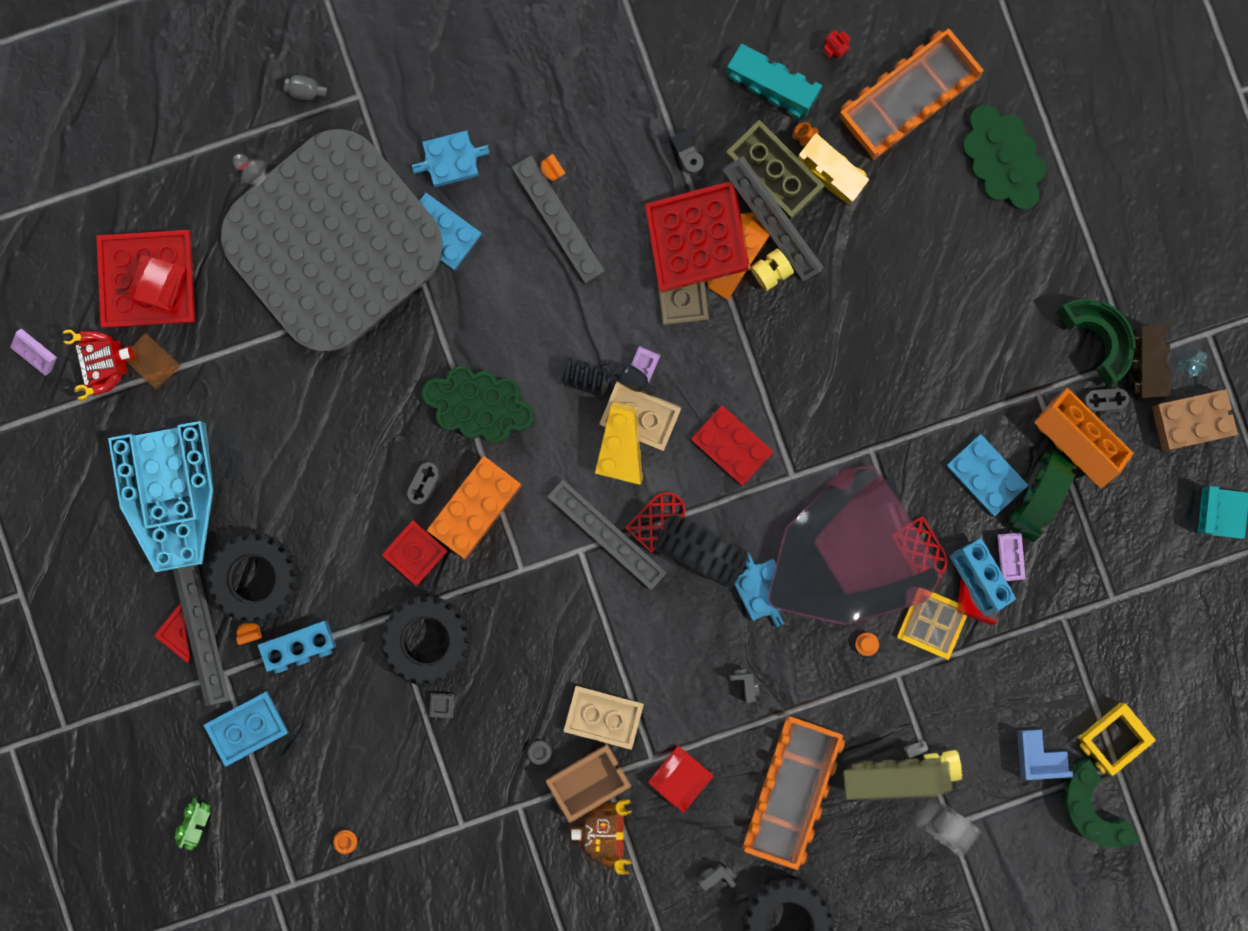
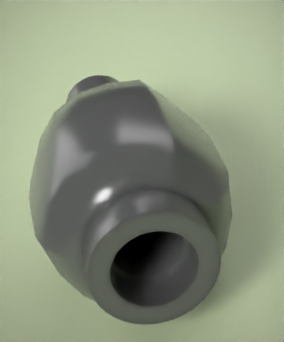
M294 75L291 79L286 78L284 84V92H288L292 98L311 100L316 95L326 97L327 94L326 87L318 86L316 81L304 76Z

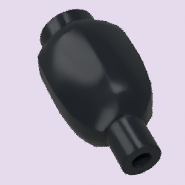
M621 364L614 375L618 378L621 385L634 392L644 391L652 395L656 389L648 383L647 376L633 365L624 366Z

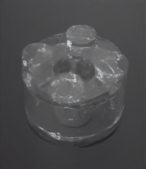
M945 803L941 805L925 828L928 833L961 858L968 852L982 833V831Z

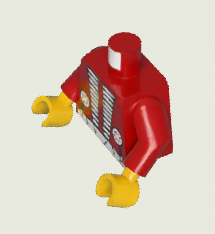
M65 330L63 334H71L73 336V340L63 341L64 344L71 345L74 341H79L76 344L85 386L79 385L74 391L82 390L86 394L78 397V400L83 402L91 394L96 396L112 391L121 380V376L127 373L126 361L135 358L133 348L131 346L122 348L120 341H113L111 336L98 331H79L78 334H75L72 330Z

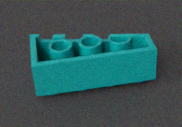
M741 44L727 66L726 73L729 74L728 77L736 83H744L752 93L764 95L772 105L784 107L792 117L805 119L818 98L823 85L817 82L811 85L805 80L806 77L798 72L792 75L784 65L776 62L770 64L768 63V57Z

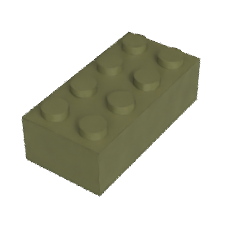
M760 120L726 151L725 158L730 163L744 156L790 221L825 186Z
M928 758L927 760L920 761V763L918 759H906L902 762H897V764L896 760H884L880 763H874V765L873 761H862L858 764H852V768L844 770L846 799L939 796L952 790L950 762H942L941 758Z

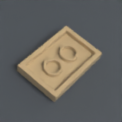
M617 381L600 425L606 427L610 408L614 401L637 407L639 441L664 451L682 407L649 395L644 391L634 392Z
M576 686L564 732L632 750L644 704Z

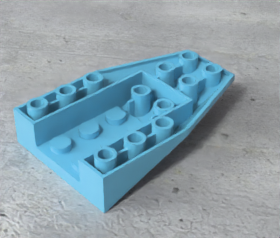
M202 421L177 425L178 428L141 435L128 434L108 438L120 508L155 572L203 563L213 497V482L206 423Z

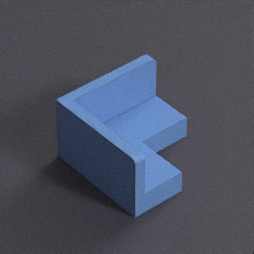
M1041 729L1017 731L1022 779L1035 780L1073 777V772L1069 771L1067 751L1044 753Z

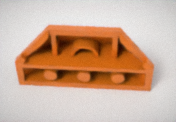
M753 212L741 214L750 266L770 237ZM747 271L707 281L708 288L728 301Z

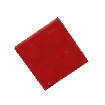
M412 520L382 556L412 583L418 586L448 551Z

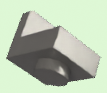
M747 669L733 670L734 675H729V680L743 679L745 702H756L755 697L759 696L758 682L754 683L753 673H748Z
M721 864L714 869L709 867L700 875L702 879L699 880V884L704 891H707L723 877L732 888L736 886L734 882L736 876L729 866L725 869Z

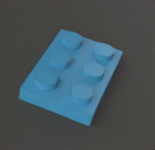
M425 193L420 202L437 222L443 238L441 262L455 271L481 237L482 233L432 196Z
M981 434L946 465L993 517L1028 486Z
M268 691L204 725L225 767L289 733Z

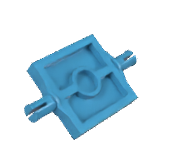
M466 130L423 142L425 161L412 164L414 174L428 170L434 187H439L479 176L476 166L477 157L490 153L488 145L474 148Z
M748 553L749 559L745 564L747 569L739 576L734 587L751 621L770 615L775 627H779L784 624L778 612L781 608L773 606L770 602V593L777 564L774 559H771L763 564L755 565Z

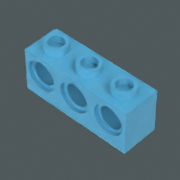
M982 538L967 544L950 555L952 562L984 617L1001 610L1016 600L1012 589L1006 582Z
M328 621L317 623L258 645L267 672L274 670L275 674L288 670L287 665L296 662V665L299 666L308 663L311 656L318 654V657L321 658L332 654L331 649L337 647ZM318 634H323L326 638V643L323 647L315 644V637ZM296 642H300L304 646V651L301 655L293 652V645ZM274 650L280 651L282 655L278 663L271 660V653Z

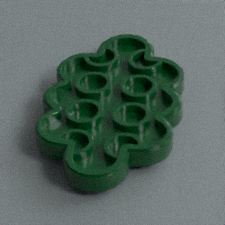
M978 106L970 115L969 124L972 131L965 137L962 146L964 154L973 160L972 172L974 176L984 181L983 188L988 198L994 201L1008 199L1011 205L1018 210L1025 211L1031 209L1039 200V190L1036 184L1046 174L1045 162L1035 155L1037 149L1035 140L1024 134L1025 126L1020 117L1013 114L1000 117L997 110L992 106Z
M458 366L448 372L446 379H430L422 388V397L425 403L437 409V423L447 431L460 429L461 433L469 439L483 436L491 443H501L508 438L511 430L525 431L534 422L535 414L533 408L528 403L520 401L521 392L519 386L511 379H500L497 381L495 376L488 371H480L474 374L469 368Z

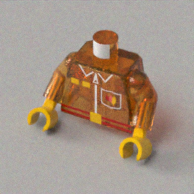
M628 799L601 804L586 817V827H572L571 841H585V852L589 853L591 859L603 867L616 870L619 874H629V871H625L623 866L624 864H631L630 860H620L623 859L624 815L632 813V810L627 811L624 807L625 804L630 803Z

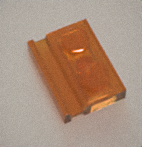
M146 333L132 346L135 358L127 361L157 390L181 366Z

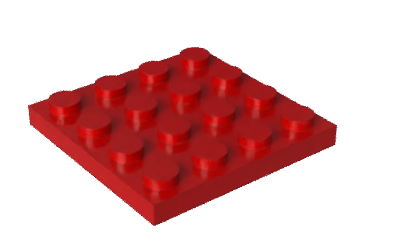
M731 181L645 204L658 285L662 293L750 270L737 192Z
M190 230L97 236L101 328L195 323ZM141 255L186 268L180 291L171 311L124 297L131 285Z

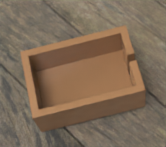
M1227 389L1162 403L1152 407L1162 452L1238 435L1233 414L1228 415V411L1232 410Z
M608 744L546 779L549 788L569 823L631 787V783L621 766L615 767L618 761Z

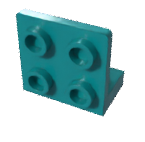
M1214 486L1203 487L1197 534L1244 539L1248 513V493L1221 490L1219 487Z

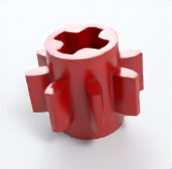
M835 30L823 40L826 45L823 51L829 58L834 55L839 59L850 50L851 47L848 43L851 38L845 31L840 34Z

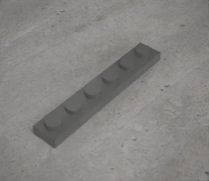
M529 156L513 166L512 170L583 282L587 284L605 273L549 182L543 176L533 157Z
M744 156L727 165L723 169L724 173L801 279L805 281L821 272L824 267Z
M564 480L547 496L650 590L667 573Z
M198 565L174 569L173 572L205 706L230 701Z

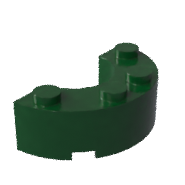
M1078 299L1063 305L1056 312L1069 331L1076 328H1087L1094 331L1102 339L1105 346V356L1102 363L1095 370L1108 388L1113 386L1128 372L1132 365L1134 349L1136 348L1135 337L1128 320L1118 309L1106 302Z
M1054 448L1046 449L1040 460L1043 464L1035 476L1034 480L1037 483L1034 489L1028 490L1023 500L1025 503L1018 512L1014 511L1008 521L1011 524L1009 530L1015 533L1021 532L1022 537L1032 542H1035L1043 534L1044 531L1041 528L1045 524L1049 525L1053 520L1074 479L1075 474L1071 473L1072 468L1077 469V466L1073 464L1067 455Z
M1082 758L1070 770L1073 772V777H1066L1062 793L1064 813L1071 826L1084 838L1104 847L1122 848L1138 843L1140 839L1128 820L1119 818L1114 821H1104L1095 813L1092 806V794L1095 787L1102 781V778L1089 759Z

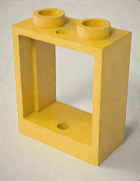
M1119 703L1078 737L1081 742L1079 746L1087 756L1092 755L1097 761L1094 763L1096 768L1103 775L1107 773L1111 776H1114L1156 741L1126 703ZM1120 716L1140 742L1111 765L1091 740Z

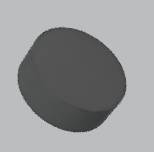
M536 741L528 749L529 759L538 765L548 762L552 754L551 747L544 741Z

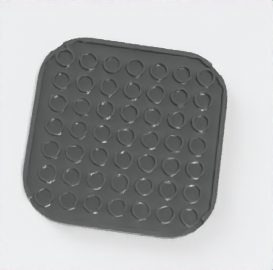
M343 129L321 132L305 142L231 206L224 218L221 230L223 250L232 266L290 336L301 345L315 351H337L353 344L428 281L437 270L442 258L443 238L440 228L432 215L367 139L355 132Z

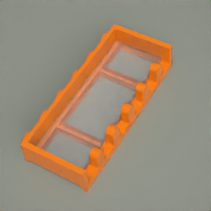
M949 28L943 33L938 31L931 37V42L928 45H920L913 51V56L910 59H902L895 65L893 72L890 74L886 72L877 79L875 86L872 88L866 87L858 94V99L854 102L849 100L840 108L842 111L840 112L839 119L842 120L865 148L872 160L883 154L981 77L984 70Z
M789 715L786 716L742 846L744 852L796 870L799 869L800 865H804L807 857L805 848L807 842L811 843L815 832L812 829L814 821L819 820L822 812V807H820L822 797H827L830 785L827 784L829 777L834 775L837 768V762H835L837 753L842 752L845 744L842 734Z

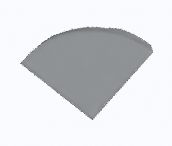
M926 741L904 747L906 757L908 758L928 750Z

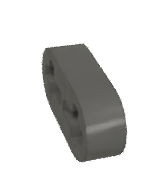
M1119 388L1094 390L1084 396L1083 403L1092 412L1120 410L1128 405L1129 395L1125 390ZM1116 393H1118L1119 397H1123V401L1119 402V406L1115 401L1109 402V398L1115 397ZM1095 395L1096 399H1104V402L1098 403L1094 407L1093 403H1089V399Z
M424 463L419 467L408 489L407 496L414 504H423L428 500L439 478V469L433 463ZM432 467V472L435 475L433 478L429 477L426 483H424L425 474L422 472L424 469L428 470ZM421 484L424 485L422 489L424 497L414 500L415 495L412 494V491L418 490Z

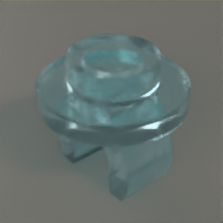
M1199 350L1193 358L1185 360L1184 368L1189 374L1194 376L1205 374L1208 369L1204 363L1207 354Z

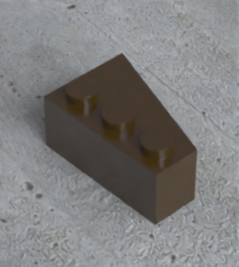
M1170 324L1143 325L1133 330L1136 348L1134 349L1133 362L1130 369L1134 372L1135 381L1132 382V392L1136 395V400L1163 399L1170 396V367H1167L1166 353H1170V345H1166V331H1170Z

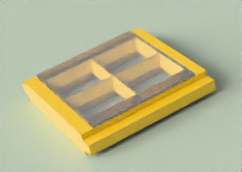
M917 588L897 638L949 660L967 616L957 612V602L929 590Z

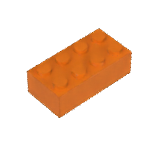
M1068 387L1048 404L1034 422L1039 430L1046 434L1055 443L1056 447L1063 451L1072 460L1073 464L1080 467L1088 475L1090 481L1097 484L1101 489L1121 473L1134 454Z
M483 456L427 531L462 558L467 559L522 487V484Z

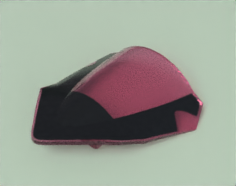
M874 465L844 469L785 528L768 594V602L773 608L848 625L927 602L943 576L915 526Z

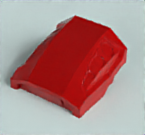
M141 255L131 285L124 297L171 311L180 291L186 268Z
M677 745L648 783L685 813L714 775Z

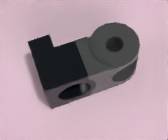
M692 127L671 136L670 142L683 170L689 175H696L701 171L704 161L702 156L696 152L691 142L696 136Z

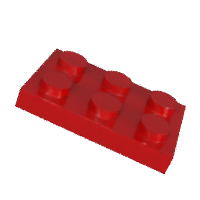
M723 405L691 439L692 442L741 486L750 479L774 452Z

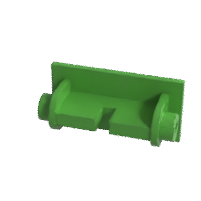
M193 798L191 804L186 806L184 822L182 826H178L174 836L179 848H182L183 844L189 850L197 847L203 831L195 828V826L198 824L205 827L211 810H209L211 806L209 804L202 803L199 806L198 801Z

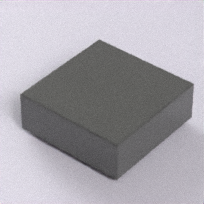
M431 693L429 717L453 718L455 694Z

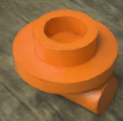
M553 154L541 162V172L546 179L555 181L566 174Z
M242 623L236 629L238 645L262 638L260 627L257 624Z

